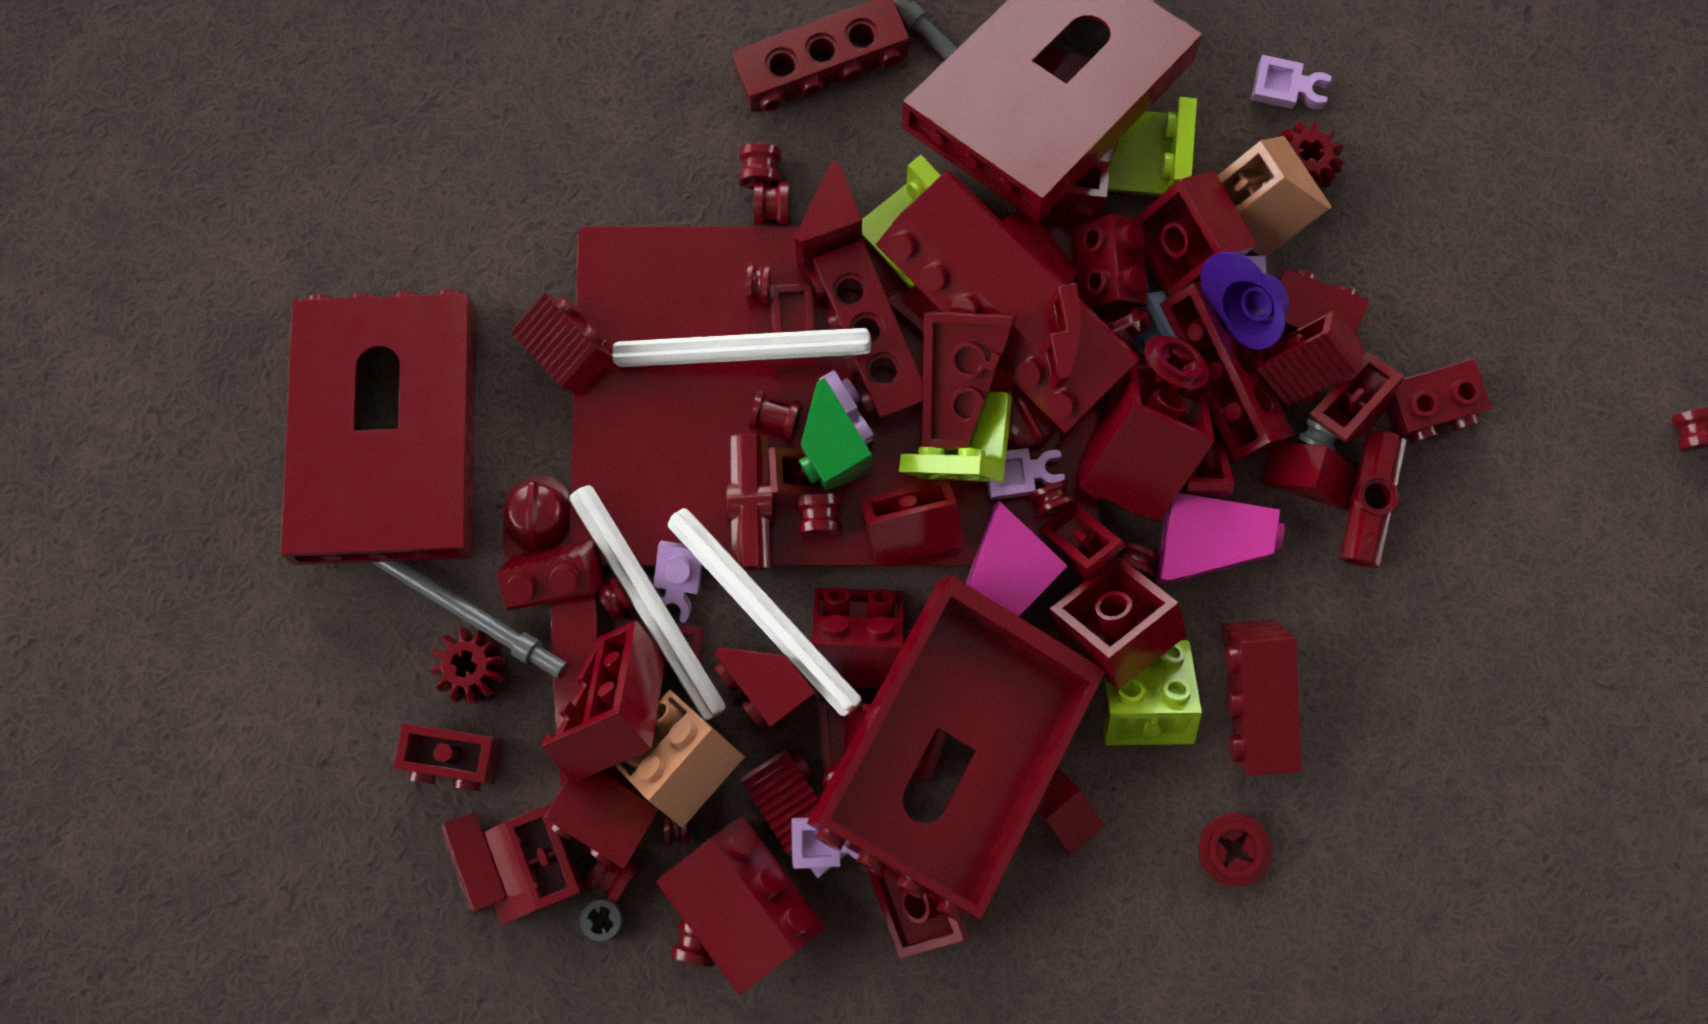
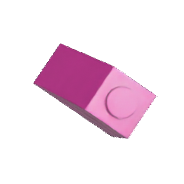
M1178 493L1164 514L1159 549L1160 559L1157 563L1154 584L1165 586L1265 560L1274 554L1275 549H1280L1283 542L1285 527L1284 523H1278L1280 510Z
M998 500L991 509L965 584L1019 617L1067 565Z

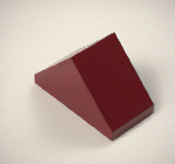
M1367 351L1363 356L1362 366L1358 374L1346 383H1338L1310 413V418L1344 443H1347L1373 430L1402 383L1404 376Z
M1214 435V443L1179 493L1224 500L1233 492L1234 480L1223 436Z
M1282 442L1271 448L1261 483L1345 511L1358 469L1328 446Z
M781 447L768 448L771 494L774 504L797 503L798 497L811 494H834L842 498L841 485L825 491L819 480L813 484L809 481L799 463V460L804 458L802 450Z
M1075 503L1070 504L1039 529L1081 583L1105 566L1125 548L1120 538Z
M1057 767L1035 814L1068 854L1071 855L1102 829L1104 824L1081 789Z

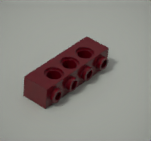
M871 0L734 50L731 53L734 70L751 112L760 109L763 112H770L783 106L787 99L798 95L812 97L823 91L825 85L839 80L842 83H849L859 79L866 70L877 66L886 69L899 64L904 56L908 55L909 37L893 0ZM862 38L867 39L871 44L865 48H859L854 46L852 42ZM818 53H827L832 56L827 62H817L812 59ZM780 67H787L793 71L786 77H778L773 74Z
M861 239L813 258L815 273L809 275V279L814 286V293L817 299L825 298L831 312L825 314L830 330L869 327L874 329L879 335L871 343L870 353L842 355L849 376L851 378L858 376L864 392L858 395L867 418L875 416L879 427L922 411L923 381L863 240ZM845 289H855L861 293L862 298L856 303L848 304L840 300L838 296ZM885 366L892 369L896 376L891 382L879 383L873 379L871 373L874 369Z
M1201 282L1192 283L1160 303L1176 338L1194 347L1208 365L1209 379L1201 389V392L1207 395L1208 406L1234 461L1259 455L1295 436L1275 393L1255 370L1257 356L1254 349L1247 348L1235 340L1223 320L1207 300L1202 290Z

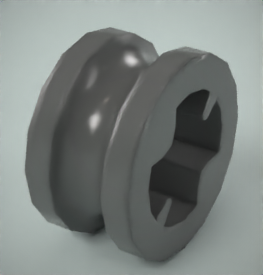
M1307 418L1305 423L1308 425V429L1306 432H1300L1298 438L1310 445L1328 446L1336 452L1337 449L1334 443L1339 438L1311 418Z
M599 899L589 903L582 911L580 917L581 928L584 934L591 940L598 942L607 941L615 937L622 929L624 922L620 906L613 904L608 899ZM602 907H605L611 911L609 919L614 922V925L610 931L605 927L602 929V933L594 930L596 922L590 916L594 909L599 913L602 911Z

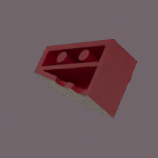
M1274 619L1221 623L1229 690L1227 692V709L1230 718H1232L1234 734L1229 735V753L1232 762H1237V765L1246 776L1302 772L1296 637Z
M636 620L598 637L576 678L577 682L581 685L572 703L571 701H564L558 712L564 718L555 736L552 734L546 735L540 746L573 783L630 758H638L646 751L652 749L666 658Z

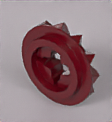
M1137 307L1119 309L1099 317L1123 342L1137 337L1139 333L1146 331L1151 322L1148 310H1138Z
M1155 336L1148 340L1140 355V358L1145 363L1144 371L1156 377L1155 384L1163 383L1171 393L1177 389L1187 396L1193 391L1200 392L1209 379V368L1204 358L1194 347L1180 339L1170 336Z
M1227 813L1217 816L1203 828L1197 845L1201 866L1213 880L1232 887H1242L1257 881L1266 872L1272 855L1270 838L1263 826L1252 817L1240 813ZM1244 833L1240 849L1250 861L1233 858L1230 862H1226L1223 865L1226 860L1227 850L1222 846L1223 843L1218 841L1219 838L1234 842Z

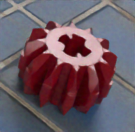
M1300 121L1295 123L1292 131L1285 129L1280 132L1278 137L1285 136L1319 189H1321V186L1330 187L1336 180L1335 174L1339 173L1344 165V161L1338 157L1343 152L1344 144L1331 143L1335 136L1334 130L1327 131L1324 135L1320 132L1319 121L1313 123L1309 130ZM1306 155H1308V156L1311 157V158H1310L1309 160H1307V161H1305V160L1302 159V158L1305 157Z
M465 627L459 629L458 642L448 634L443 636V643L448 649L445 652L433 649L431 655L442 661L440 665H434L429 668L431 675L443 676L435 685L437 691L445 692L451 689L449 700L456 703L465 694L469 704H477L479 690L489 698L494 696L495 692L489 684L490 680L504 683L506 679L504 675L494 672L495 667H502L508 664L506 657L493 656L500 650L502 644L495 639L486 643L488 635L480 630L472 638L470 630ZM463 658L477 664L474 673L466 672L467 677H464L465 670L460 668Z

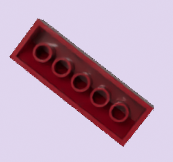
M950 170L945 171L903 210L875 244L942 312L1017 315L999 368L1064 433L1073 427L1140 359L1079 298L1081 315L1080 338L1075 363L1070 377L1063 386L1052 389L1042 345L1050 334L1058 333L1050 298L1058 286L1065 284Z

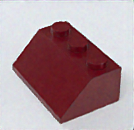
M743 815L707 840L656 881L739 996L826 928Z

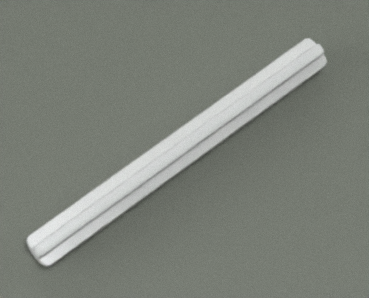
M866 328L619 341L613 344L612 358L613 362L619 367L861 355L870 353L871 335Z
M588 485L577 489L570 495V502L700 716L704 720L716 717L725 710L726 704L594 488Z
M683 508L675 512L668 522L669 529L789 658L840 716L845 717L851 714L861 703V696L688 509Z

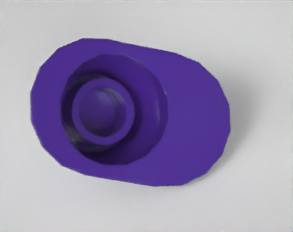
M1224 251L1212 255L1204 263L1200 274L1201 287L1207 300L1223 320L1228 331L1236 341L1247 348L1257 350L1272 347L1281 339L1286 327L1289 296L1285 286L1271 274L1263 273L1251 259L1239 253Z

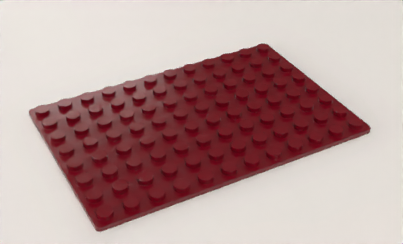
M584 226L578 231L576 306L582 312L578 319L584 326L587 323L592 324L606 336L608 341L603 346L611 354H613V344L619 341L773 333L771 294L769 303H762L760 298H754L752 302H746L748 263H754L757 268H762L765 264H771V285L811 283L809 275L815 273L814 266L806 269L797 266L794 237L800 226ZM1044 226L1077 269L1075 226ZM862 238L887 299L909 290L910 288ZM1077 276L1066 285L1076 283L1078 289ZM845 289L838 297L843 302L852 304L858 302L862 295L855 289ZM814 293L817 330H830L825 314L831 312L825 298L818 300ZM894 313L923 381L924 336ZM864 327L870 332L871 343L879 337L878 333L872 328ZM842 356L819 357L820 370L790 373H776L775 359L619 367L613 361L608 362L607 367L602 369V374L597 375L596 380L592 381L590 387L585 389V393L581 395L573 393L571 494L584 486L590 485L594 488L641 567H656L658 544L661 540L682 543L669 529L668 522L675 512L683 508L688 509L731 555V523H728L727 485L731 483V436L743 433L768 435L769 448L781 447L802 450L801 441L816 383L819 381V378L835 370L841 381L845 378L851 381L858 394L864 392L858 376L854 378L849 376ZM885 366L878 367L871 373L873 379L879 383L891 382L896 376L892 369ZM758 391L765 392L767 398L785 403L802 402L800 419L792 440L785 439L784 433L758 427L757 430L749 429L750 413ZM861 402L855 403L860 415L874 434L872 436L874 441L866 445L872 454V472L862 478L841 485V507L837 511V519L842 522V533L822 537L801 536L798 533V524L802 521V512L798 509L797 503L774 504V520L770 522V567H877L869 543L860 499L937 481L925 480L899 472L901 454H918L919 447H922L923 410L879 427L875 416L867 418ZM1095 404L1066 433L1061 430L1060 439L1054 449L1061 451V458L1059 461L1046 463L1045 468L1052 475L1065 474V480H1067L1069 485L1066 488V493L1069 496H1073L1075 499L1074 503L1099 522V499L1092 497L1084 489L1080 488L1079 462L1097 426V409ZM948 480L958 505L964 546L950 549L941 554H929L906 560L900 564H889L880 567H971L991 509L998 500L1063 561L1039 529L1065 508L1038 516L1036 510L1039 505L1036 501H1031L1029 495L990 501L987 482ZM1040 481L1034 482L1036 490L1046 486ZM570 502L569 546L573 542L578 545L581 541L585 543L589 539L594 541ZM597 546L602 567H610Z

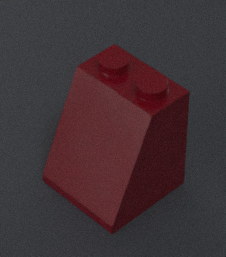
M1136 363L1116 383L1079 462L1080 488L1096 499H1107L1123 506L1127 511L1136 516H1146L1159 522L1214 443V435L1207 395L1205 393L1193 391L1187 396L1178 389L1171 393L1163 383L1155 384L1156 377L1146 373L1144 366Z

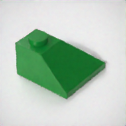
M821 379L816 383L801 441L804 458L800 459L799 463L809 481L813 484L819 480L825 491L871 473L872 454L826 379Z

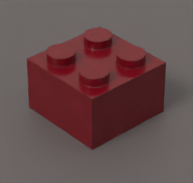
M1214 170L1180 179L1135 218L1142 220L1145 237V258L1168 298L1192 283L1201 282L1200 274L1203 265L1212 255L1226 251L1236 252L1244 256L1257 245Z
M1118 555L1050 608L1060 641L1068 648L1104 669L1106 672L1103 678L1118 691L1186 637L1179 602Z

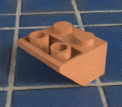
M1285 136L1260 140L1218 175L1257 243L1251 250L1259 256H1269L1332 208Z
M669 690L658 704L652 749L646 751L638 758H630L616 764L615 767L650 803L683 828L745 756L676 694Z

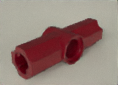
M1371 430L1366 433L1355 486L1351 491L1347 504L1349 513L1339 554V559L1346 562V564L1369 568H1378L1380 566L1391 511L1396 508L1399 501L1397 484L1407 442L1399 434ZM1366 490H1372L1379 496L1381 500L1379 509H1374L1367 504L1365 500Z
M743 433L731 436L730 444L731 483L727 485L728 523H731V556L745 572L771 570L770 522L774 520V502L770 483L769 436L757 433Z

